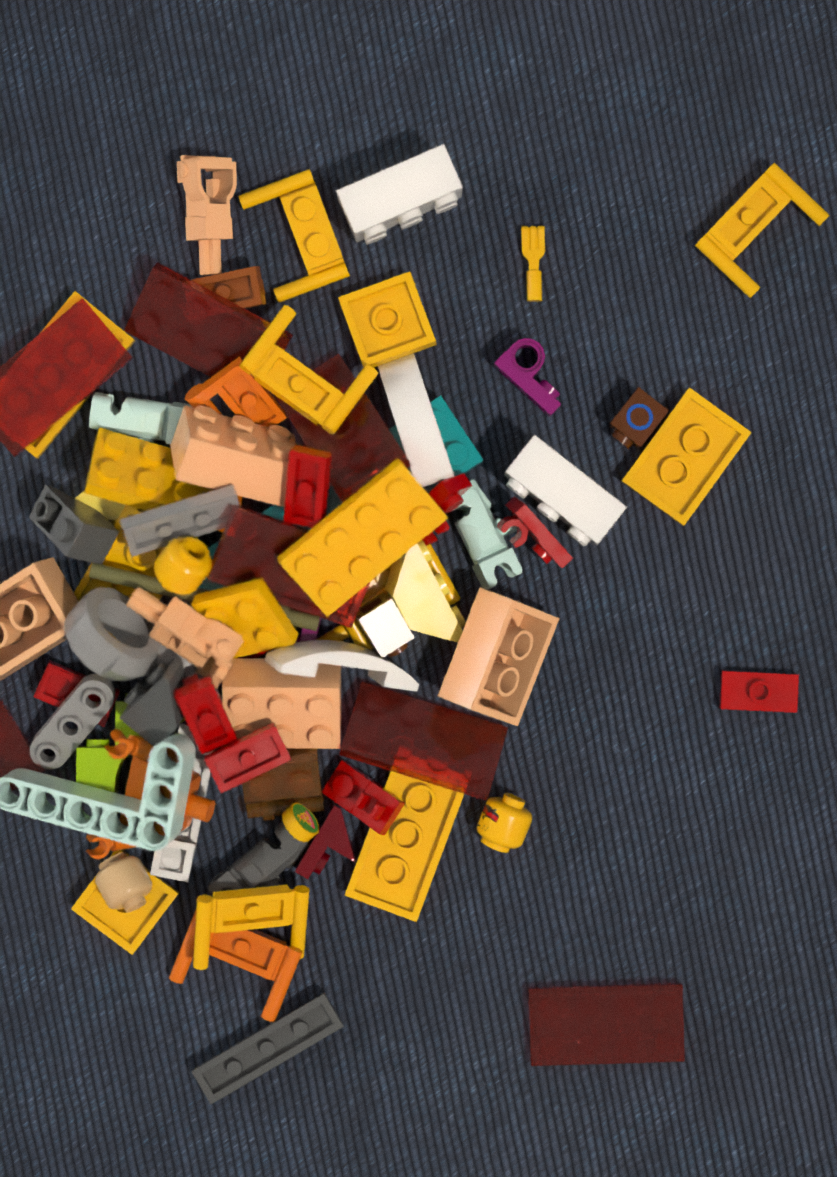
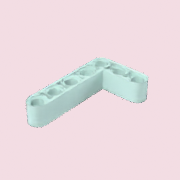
M175 733L165 738L151 750L142 800L37 771L17 768L0 778V808L8 812L128 845L157 851L173 841L182 830L195 760V746L188 736ZM167 747L177 753L178 763L168 757ZM10 782L18 787L20 796L12 792ZM160 785L166 786L171 791L172 799L164 797L161 793ZM46 792L55 798L56 806L51 805L47 801ZM82 802L90 806L92 816L87 815L83 811ZM117 812H121L127 817L129 826L119 821ZM154 822H158L163 826L165 836L156 832Z

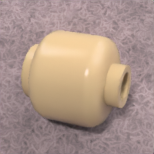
M122 852L100 863L98 866L100 871L95 877V882L109 908L115 910L124 908L126 913H130L147 903L145 896L152 890V881L138 857L127 856L125 852Z

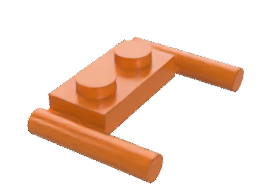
M196 910L169 976V979L175 983L183 984L193 959ZM256 929L211 933L210 956L274 981L261 1017L269 1022H275L303 951L297 947L288 946L285 941Z

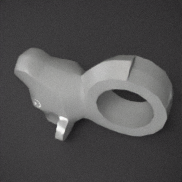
M93 589L74 606L66 617L63 627L73 652L85 666L99 676L117 681H127L144 675L148 676L158 663H162L165 666L176 655L183 660L185 678L196 674V666L148 636L154 624L127 607L126 604L130 598L115 589ZM109 632L112 633V634L116 637V639L113 638V637L109 634ZM198 674L199 680L204 678ZM219 685L216 690L221 699L222 688Z

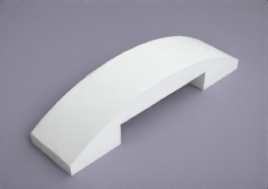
M414 353L378 366L412 475L422 487L454 477Z
M333 640L298 642L295 645L275 649L267 653L265 657V662L280 673L315 677L318 663L368 669V676L383 687L417 691L419 684L408 673L387 658H381L375 651L348 642Z
M180 723L178 734L188 736L195 746L193 770L201 776L198 795L206 798L211 773L203 756L213 751L201 755L189 726ZM192 818L190 826L181 831L178 837L163 849L154 852L150 875L183 882L189 881L201 820Z

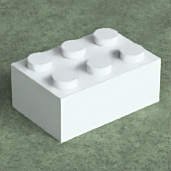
M443 144L341 188L336 192L356 243L365 240L366 245L385 238L387 236V229L396 225H400L401 229H406L422 221V214L435 209L436 213L440 214L458 205L456 201L462 197L463 187Z
M535 435L504 474L509 479L506 486L522 499L527 494L540 503L536 508L538 512L553 523L559 518L570 528L566 533L583 547L589 542L593 546L599 544L627 508Z

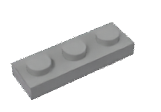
M230 485L120 519L130 553L132 556L165 547L176 537L194 538L242 523L244 519L234 486Z

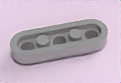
M90 674L85 676L76 685L32 740L30 756L37 766L52 770L61 767L68 760L76 748L112 707L115 698V687L110 679L98 674ZM96 694L101 700L93 702L88 698V695ZM69 721L74 722L78 728L70 729L65 723ZM51 749L55 755L48 756L44 754L43 750Z

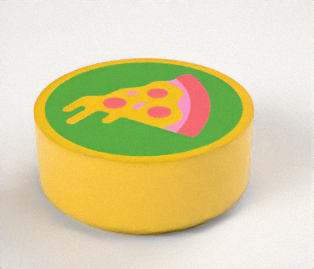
M293 803L282 813L283 824L295 839L308 842L319 833L317 819L304 805Z

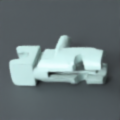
M95 392L91 403L89 428L98 430L100 427L154 443V440L165 441L166 444H171L184 405L190 406V404L180 402L165 403L127 397L121 405V409L118 410L114 405V395Z
M473 479L470 480L473 486L461 496L464 501L456 508L464 511L462 518L458 519L454 525L457 527L474 563L472 568L481 587L488 590L497 585V579L494 574L496 566L502 567L510 578L522 574V567L513 548H509L504 539L505 536L516 532L517 526L510 527L505 533H502L497 528L501 519L494 518L490 511L491 502Z

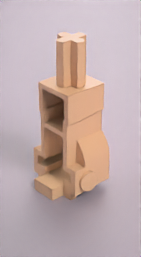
M183 155L180 156L181 161H177V183H183L186 193V241H198L200 275L222 273L220 240L233 239L230 199L233 197L237 186L236 162H232V158ZM202 169H205V172L213 173V179L206 180V193L201 182Z
M138 587L126 604L127 607L154 624L148 636L196 666L197 670L195 672L202 677L210 676L217 689L233 665L231 660L244 642L241 639V635L221 622L205 618L176 596L167 606Z

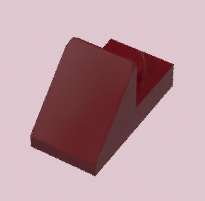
M336 803L295 870L297 874L306 879H309L312 872L318 875L322 872L331 856L325 852L327 847L355 862V854L343 809Z

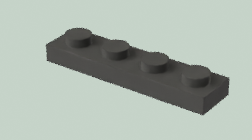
M323 992L275 1020V1022L270 1023L195 1067L191 1072L209 1103L213 1104L344 1027V1024L326 993Z

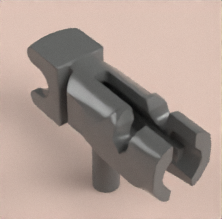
M282 822L274 831L280 843H273L270 839L264 837L231 866H227L208 883V890L213 894V892H218L227 887L238 890L280 885L278 883L280 881L279 874L286 868H293L299 857L310 846V841L302 842L295 839Z

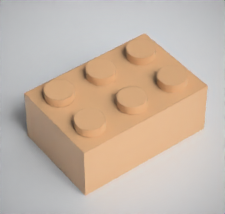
M184 405L170 445L176 480L215 490L233 485L238 496L285 507L289 450L294 445H297L294 434L282 426L271 425L266 427L255 424L251 419L244 416L235 415L232 418L220 415L215 410L206 406H196L194 408Z
M53 557L32 563L0 584V680L5 679L67 640L63 626L67 615L79 601Z
M479 588L438 696L470 710L518 726L560 618Z
M233 658L231 660L233 665L222 682V700L237 739L274 722L286 748L340 749L342 721L341 666L318 663L315 677L280 673L265 662V659Z

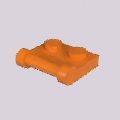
M241 357L235 359L203 384H197L192 387L185 395V400L191 407L206 406L223 415L210 400V398L218 393L235 415L247 417L255 424L266 427L278 425L287 418L285 411L269 391L254 380V376L245 373L239 367L243 361Z

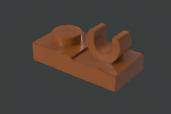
M260 266L184 281L191 319H199L266 304Z

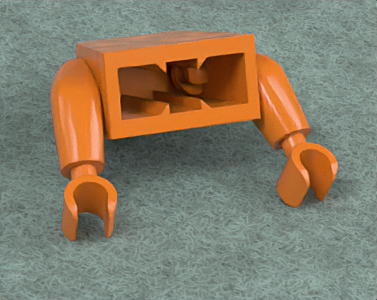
M114 729L110 735L119 744L116 746L105 745V749L114 759H123L128 754L133 756L125 796L142 800L149 755L154 747L139 735H130L126 738L121 730ZM167 747L168 757L178 763L177 753ZM194 770L192 771L181 831L190 826L192 818L209 822L215 809L214 800L198 795L201 776ZM160 785V790L164 797L172 799L171 791L166 786ZM121 813L119 821L129 826L127 817ZM154 822L156 832L165 836L163 826L158 822ZM92 834L86 835V839L89 842L100 841L95 849L86 850V853L94 859L104 858L109 851L136 847Z

